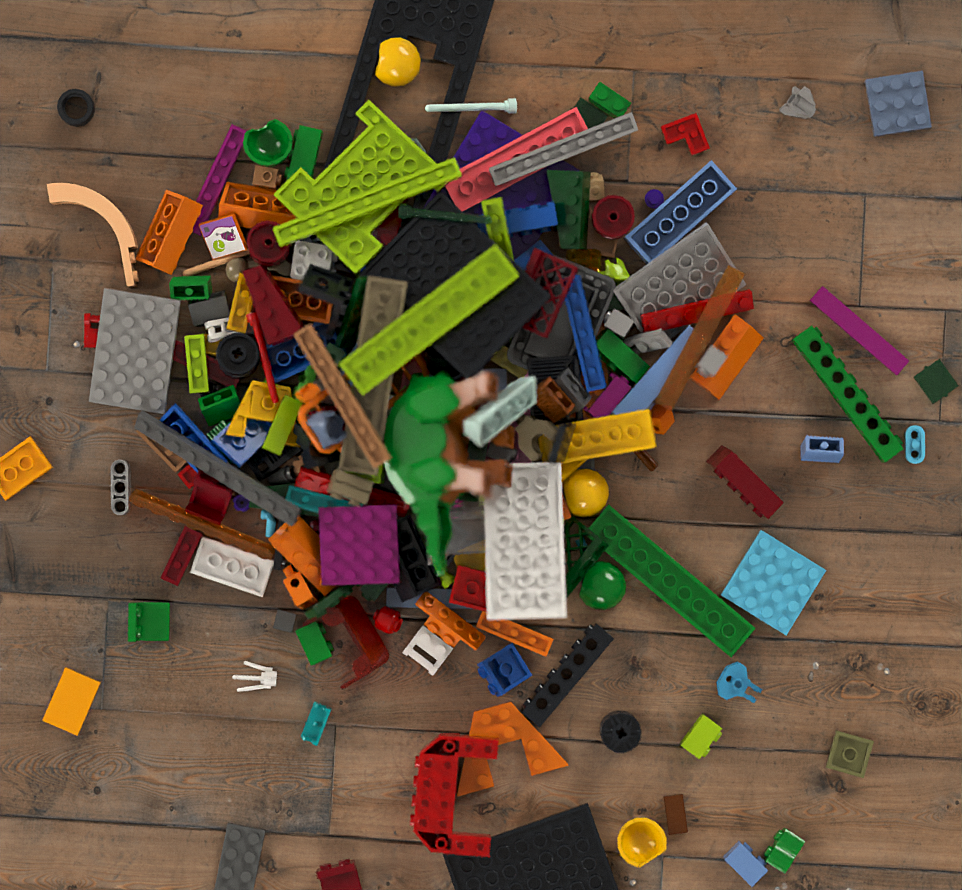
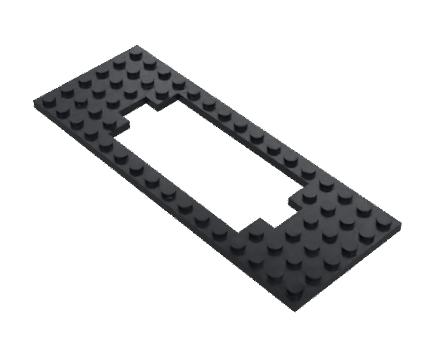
M374 0L324 170L354 140L360 120L355 113L365 103L378 60L380 44L390 38H403L407 40L408 37H412L437 45L433 60L455 66L443 104H464L495 0ZM461 111L440 113L428 154L437 164L447 161ZM434 189L416 195L412 211L405 210L400 232L423 209ZM338 259V262H335L334 269L356 275L340 259Z

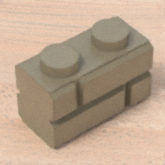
M336 469L333 471L327 492L331 493L330 497L342 500V498L349 500V504L360 507V504L365 505L367 503L374 483Z

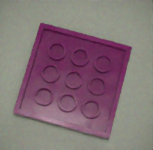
M397 505L319 507L322 585L400 583Z

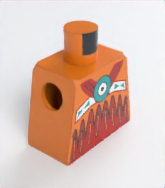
M293 565L285 567L283 572L287 578L283 582L296 607L304 610L318 602V598L306 577L302 573L297 572ZM299 582V586L295 588V584Z

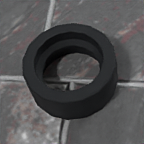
M70 89L64 92L58 99L57 110L64 122L71 126L79 127L86 125L94 117L95 104L91 96L83 90ZM72 97H81L87 103V112L79 119L70 118L65 111L66 102Z

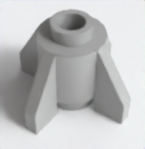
M794 86L792 88V95L779 111L788 116L801 117L803 119L811 118L816 112V104L811 90L805 86L801 90Z

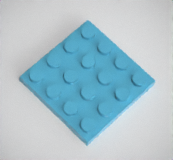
M760 530L722 591L721 596L787 636L826 570Z

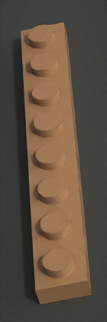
M312 324L293 334L373 468L375 469L390 460L392 457Z

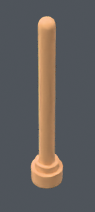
M247 249L184 270L182 275L193 276L228 263L234 258H241L250 254Z

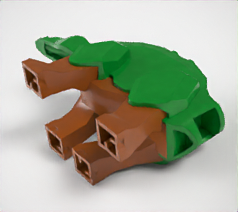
M440 370L436 377L423 376L422 373H414L411 376L408 389L394 403L386 421L383 439H385L384 446L392 458L384 464L389 480L404 501L412 506L413 512L418 515L417 524L426 533L428 555L433 558L432 564L436 566V574L439 576L446 574V549L453 535L450 508L458 497L466 492L473 491L483 498H492L493 485L512 488L513 465L505 460H468L469 454L463 437H467L464 434L463 422L468 416H472L477 412L474 407L485 401H497L499 377L491 372H482L460 383L456 382L447 370ZM509 424L489 441L506 450H514L515 427Z

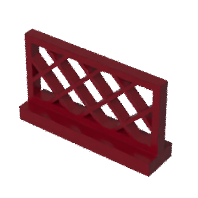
M534 248L525 272L535 282L537 278L544 276L547 286L542 288L544 290L549 289L551 299L545 304L553 301L555 310L547 315L543 306L541 310L544 316L536 320L532 317L531 322L526 323L522 328L545 339L548 338L579 267ZM546 258L553 260L555 268L545 271L544 262ZM567 266L572 271L569 277L563 279L559 269ZM557 271L560 281L550 284L547 274ZM561 284L563 292L555 297L551 287ZM545 319L547 328L543 333L538 331L536 322Z

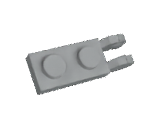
M662 329L635 334L623 340L637 355L641 352L645 353L669 348L673 343Z

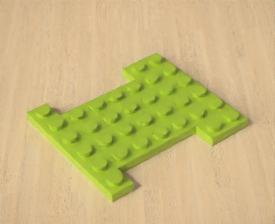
M368 100L355 113L368 127L315 180L300 167L273 195L296 218L429 168L437 163ZM448 183L433 189L439 193ZM404 200L314 235L357 275L384 248L371 233Z

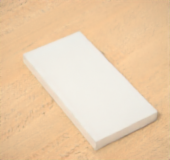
M202 536L190 573L263 597L273 569L274 560Z

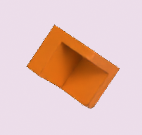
M655 404L650 410L654 433L664 435L675 421L671 406Z

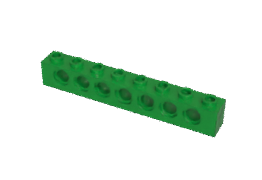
M809 326L791 341L882 463L887 462L904 449L901 446L903 444L902 440L898 435L894 436L890 431V424L885 419L882 420L878 415L880 413L879 409L874 404L871 405L867 400L869 398L867 393L862 388L859 389L855 384L857 383L856 378L851 373L848 374L844 369L846 367L844 362L834 356V349L828 342L825 343L823 341L821 331L817 327ZM811 342H816L819 345L817 352L811 351ZM823 357H827L830 360L828 368L823 367L821 364ZM835 372L842 376L840 383H836L833 380ZM846 388H850L853 391V396L850 399L844 395ZM858 403L864 405L865 410L862 414L856 411ZM870 418L876 422L874 429H870L867 426V421ZM881 434L887 436V443L885 445L879 442Z

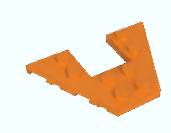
M511 701L474 711L469 736L499 738L498 745L521 739L531 776L569 766L563 757ZM464 757L457 797L494 787L488 760Z

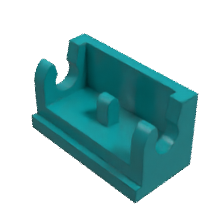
M314 701L301 734L302 740L309 741L316 746L319 744L332 710L331 707Z

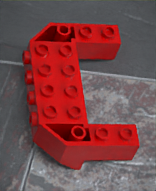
M440 733L420 750L419 756L415 757V768H418V775H414L413 787H417L416 795H412L411 806L415 807V814L410 816V826H413V832L430 852L489 857L491 834L452 831L458 756L497 760L499 738L460 735V733Z

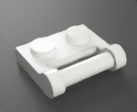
M423 625L402 653L406 656L409 655L429 670L428 673L433 676L454 648L446 644L440 637L430 632ZM418 645L437 660L433 665L413 647Z

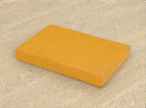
M31 436L0 457V494L5 501L53 468Z
M65 667L42 721L78 736L101 682Z

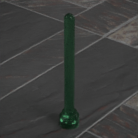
M400 203L398 211L399 219L417 216L490 224L492 222L490 216L416 209L406 203Z

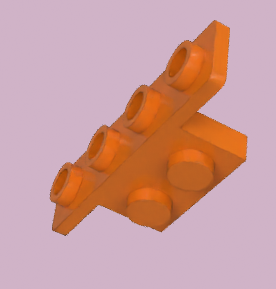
M429 592L423 593L415 603L417 607L429 615V618L423 625L454 648L462 640L471 648L477 650L485 640L486 636Z

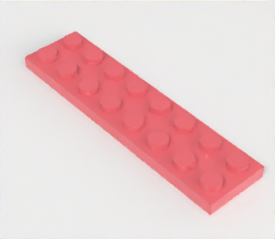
M577 107L459 169L462 177L449 182L445 189L453 204L463 212L541 170H536L495 186L488 168L588 128Z

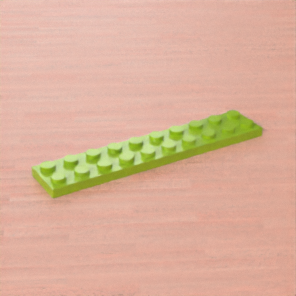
M494 245L340 362L339 365L361 394L364 395L519 277L518 273L500 249Z

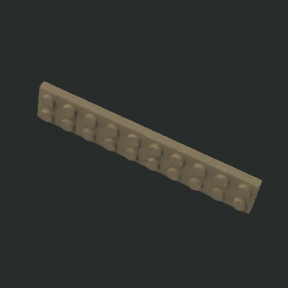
M368 276L357 349L402 316L407 282ZM393 373L364 395L361 394L353 382L351 385V391L382 442ZM346 423L345 431L347 436L343 439L339 470L378 475L379 466L375 469L373 468Z

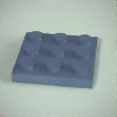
M923 71L865 80L874 137L932 127Z

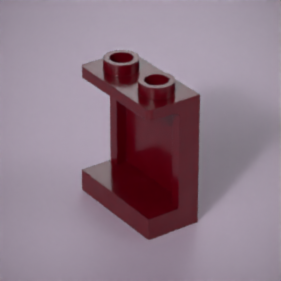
M199 469L193 481L194 487L185 512L211 523L221 525L226 516L234 490Z

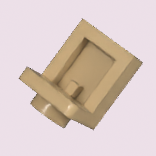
M592 172L589 200H600L605 197L602 174Z

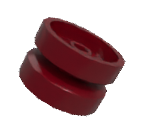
M606 196L600 199L593 209L591 217L592 226L596 233L603 238L610 240L620 239L633 226L635 219L634 208L622 196ZM612 214H616L617 219L611 220L610 216H612Z
M268 220L259 222L252 227L247 237L248 251L254 262L268 268L279 266L285 262L291 248L290 244L283 247L279 246L273 227L280 225L277 222Z

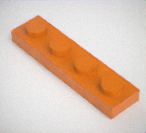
M484 611L481 612L476 627L545 657H547L554 640L508 619L487 620V612Z

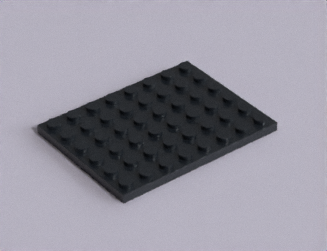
M440 191L359 275L407 282L403 315L496 244ZM499 246L497 247L518 273L519 277L431 343L467 380L473 378L551 298Z
M588 802L491 836L489 857L443 853L455 890H618Z

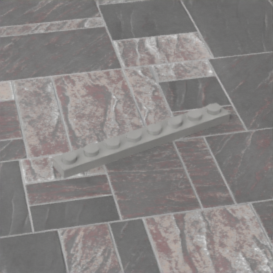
M632 112L490 167L488 170L494 185L498 186L638 131V127Z

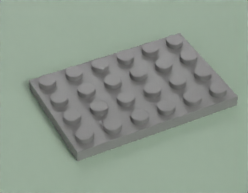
M704 223L631 275L627 280L617 285L613 292L629 317L634 320L638 331L643 333L641 314L734 293L744 287L746 283L709 224ZM691 324L663 330V332L671 339Z
M104 288L89 402L165 414L181 300Z

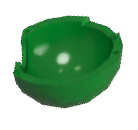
M277 119L267 122L260 129L246 131L243 140L244 150L248 157L260 166L269 167L284 162L291 153L293 143L291 131L284 123Z
M595 562L584 576L579 597L587 606L595 610H607L615 607L622 601L626 593L624 574L617 566L610 562Z

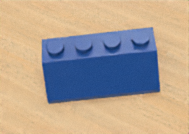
M313 323L312 326L324 346L326 347L329 342L335 345L338 337L336 332L334 336L326 334L329 324ZM296 338L277 345H266L275 383L300 373L311 365Z
M176 403L159 420L228 463V460ZM188 462V464L198 473L199 468L195 467L194 465Z

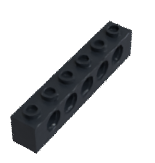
M597 623L594 625L590 624L583 633L586 635L582 640L577 639L571 646L572 652L569 655L565 653L559 660L561 665L557 669L553 668L548 673L546 683H540L534 690L535 696L532 699L528 698L522 704L524 708L522 713L539 727H541L614 640ZM587 640H596V647L588 649L586 647ZM576 654L584 656V661L581 664L574 663L573 658ZM565 668L572 671V675L568 679H564L561 676V672ZM552 683L559 685L560 688L557 693L549 692V686ZM539 698L546 699V707H537V700Z

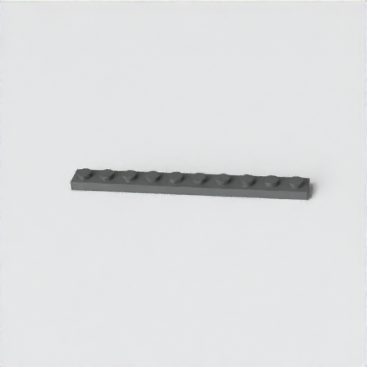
M145 411L138 413L134 427L136 430L291 527L296 524L301 511L299 507Z

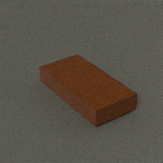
M683 794L663 796L668 834L688 833Z

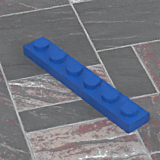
M578 274L572 282L565 302L586 390L590 392L604 389L607 385L581 276Z

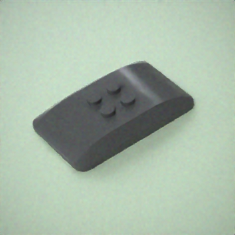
M555 256L579 267L576 275L580 274L596 338L613 297V290L616 288L615 281L608 276ZM546 258L544 262L545 271L555 268L553 260ZM567 266L559 269L562 278L569 277L572 271ZM557 271L547 274L550 284L560 281ZM544 276L537 278V284L541 287L547 286ZM561 284L551 287L555 297L562 294ZM565 300L547 339L524 328H521L512 337L507 351L509 362L528 370V358L578 355ZM553 301L544 305L547 315L555 310ZM540 309L533 316L534 320L544 316L542 310ZM545 319L536 322L538 331L543 333L547 328ZM566 363L567 368L573 372V363Z

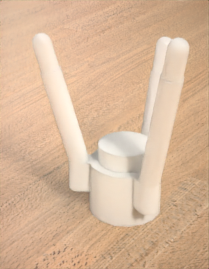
M244 661L245 665L265 672H261V676L233 675L232 677L233 679L261 681L262 684L238 688L237 692L264 688L271 689V686L276 687L277 671H272L273 668L264 667Z

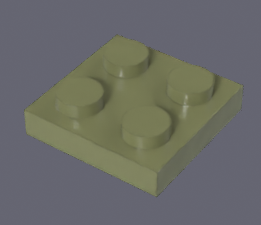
M836 730L826 768L864 778L874 741Z

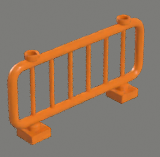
M419 352L414 358L421 367L423 376L429 377L430 372L427 369L426 361ZM403 364L401 368L408 380L411 381V376ZM345 373L343 377L351 389V386L348 382L350 378ZM392 382L391 388L396 395L389 400L388 410L393 407L394 403L405 393L409 386L398 392ZM308 383L295 393L298 400L305 402L298 412V420L319 452L328 454L336 449L338 452H341L343 440L340 443L323 449L318 437L307 424L306 413L313 407L316 408L317 412H321L318 403L329 396L326 388L320 391L316 384Z

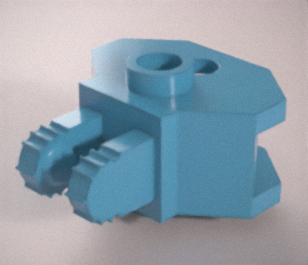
M738 661L727 665L716 682L718 695L726 700L740 696L755 703V697L745 693L747 687L749 686L759 693L763 690L751 683L747 676L746 666ZM727 676H731L730 681H726Z

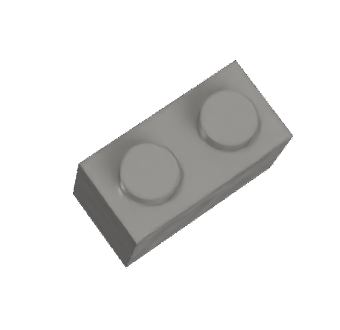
M614 309L613 312L608 311L603 319V323L605 324V329L611 330L618 338L624 340L633 326L634 320Z
M711 345L696 364L697 373L705 378L715 376L728 356Z

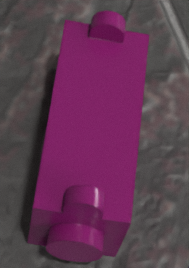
M610 373L611 382L591 407L585 406L583 410L592 418L609 416L632 388L629 386L630 382L626 378Z

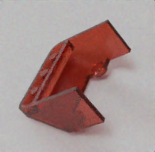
M347 596L334 607L325 609L327 612L321 616L324 623L328 626H336L343 623L362 655L352 665L356 676L340 686L342 690L373 672L389 659L387 647L361 603L354 596ZM315 616L311 619H308L302 624L305 627L306 625L315 621L317 617Z

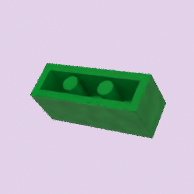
M299 125L298 130L295 129L293 140L296 142L294 148H291V153L289 154L291 163L290 167H286L284 178L288 180L300 167L313 178L323 136L322 130Z
M602 330L595 338L600 359L606 363V368L626 378L630 382L629 385L637 384L650 368L644 360L611 330Z

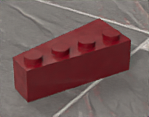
M258 265L243 271L242 273L267 344L277 345L295 338L293 334L306 326L303 325L300 317L290 305L289 300L280 290L279 285L268 268Z
M721 445L706 461L720 479L723 478L728 482L726 485L733 492L737 491L741 495L739 498L746 505L750 503L754 507L752 511L761 518L763 516L769 519L783 505L784 502L732 450Z

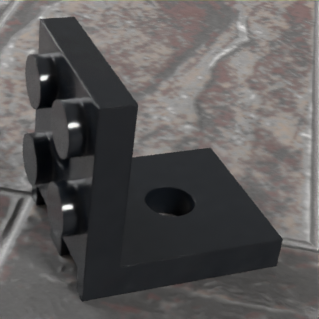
M310 263L298 291L334 304L326 334L334 336L336 330L341 328L348 307L347 304H349L352 295L350 292L354 279Z

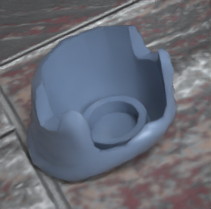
M317 412L307 420V424L318 437L323 449L340 443L347 436V432L342 430L344 418L333 412Z

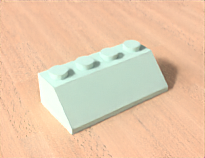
M522 377L510 383L504 391L497 394V401H490L482 405L476 413L468 416L463 422L464 434L478 446L482 447L536 404L535 377Z

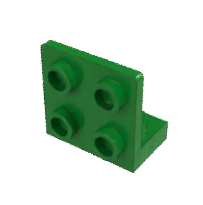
M128 603V642L169 641L170 603Z

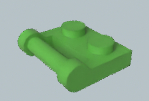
M309 365L305 372H301L298 375L299 384L292 391L293 399L298 400L295 393L308 383L314 382L317 373L312 365Z

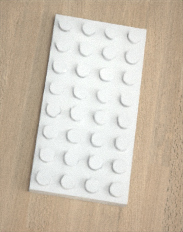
M550 462L511 463L513 465L512 488L493 485L492 498H484L487 620L566 618L561 462L557 464Z

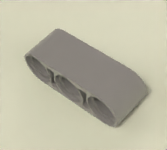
M120 459L115 460L111 465V509L116 515H126L131 510V467L126 460ZM119 463L125 465V471L122 474L116 470ZM119 482H123L126 487L122 493H119L116 488ZM120 501L126 505L123 512L117 510V504Z

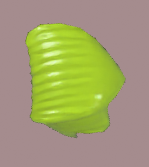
M616 258L617 264L611 263L608 259L605 261L606 270L602 272L598 270L596 272L612 278L617 286L624 280H627L630 275L621 259Z

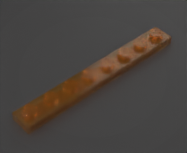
M727 265L660 390L655 403L670 411L673 410L745 273Z
M135 489L129 498V501L139 508L145 507L150 509L156 515H164L173 522L186 524L192 530L198 529L209 537H217L226 544L239 546L241 550L245 552L251 551L262 559L271 560L275 554L276 548L273 545L225 525H217L185 512L184 508L138 489Z

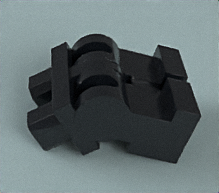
M300 422L295 424L293 433L297 436L296 444L301 446L303 450L301 456L304 468L309 469L340 460L341 452H338L337 449L328 454L319 452Z

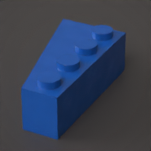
M548 202L546 205L537 204L523 209L515 208L505 211L510 238L515 233H521V236L531 235L533 230H540V233L549 232L551 227L558 225L554 202ZM484 214L476 215L474 217L476 226L488 236Z

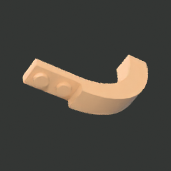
M70 183L47 184L49 201L52 205L76 204L85 206L96 211L108 221L119 241L127 287H137L136 282H139V275L137 270L134 271L133 263H136L134 251L131 252V249L138 248L134 232L122 212L104 196L87 187Z

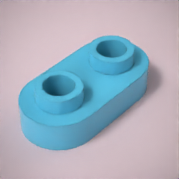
M913 425L906 429L904 435L905 458L908 462L917 464L925 458V432L920 426ZM913 431L917 433L915 439L911 437ZM912 451L917 452L916 458L911 456Z

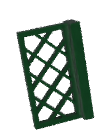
M574 516L563 527V537L567 540V548L564 549V552H567L568 562H564V566L568 565V572L565 575L566 599L609 546ZM575 522L579 526V533L570 535V528ZM591 535L594 540L590 545L584 546L583 536ZM579 537L580 546L571 548L570 538ZM580 550L579 559L572 561L571 551Z

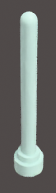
M508 98L501 103L430 104L425 106L426 112L504 110L508 114H516L517 100L516 98Z

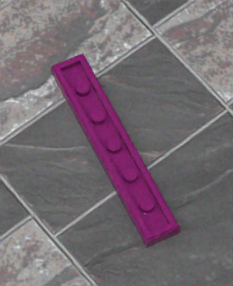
M231 124L196 199L197 203L203 205L201 214L193 227V233L202 236L199 224L210 219L244 146L243 140L246 130Z
M823 286L809 300L894 375L897 376L909 362L906 357Z

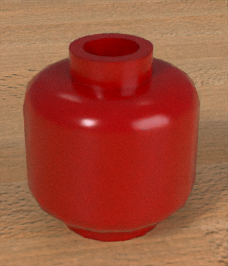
M384 606L380 610L377 609L373 616L375 627L387 634L398 632L403 622L400 612L388 606Z

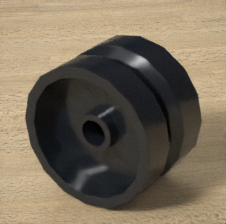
M232 333L220 341L216 357L220 370L226 376L233 379H243L256 371L259 365V350L256 342L250 336L244 333ZM240 354L241 356L236 359L235 355Z

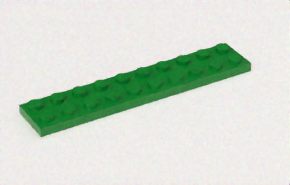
M609 504L588 528L609 545L605 550L608 555L729 657L736 653L756 629ZM591 535L587 536L592 541L594 540Z

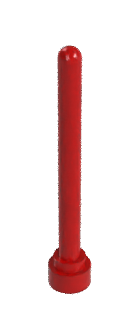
M256 312L246 315L247 322L254 329L271 401L278 403L279 397L260 321Z

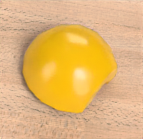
M390 38L383 41L379 48V62L376 67L375 76L382 83L389 86H404L412 82L418 75L421 64V57L417 48L410 41L403 38Z
M578 469L562 482L570 513L579 517L593 516L599 513L607 503L609 497L608 484L605 478L597 471Z
M635 818L628 821L621 828L618 835V849L621 856L627 863L635 867L644 866L666 851L667 838L663 829L655 821L648 818Z

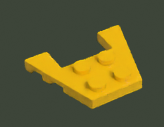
M251 381L226 431V435L243 438L247 418L272 423L284 395L292 398L291 388L276 385L279 402L273 403L267 383ZM296 420L285 445L300 447L296 444L297 436L293 433L294 426L297 423Z

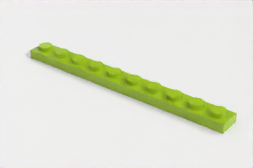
M454 157L273 227L279 246L283 247L461 178L462 175Z

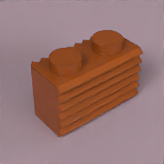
M550 376L536 385V404L542 409L545 416L552 420V423L569 414L574 408V403Z

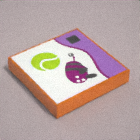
M235 213L199 224L212 260L248 249Z

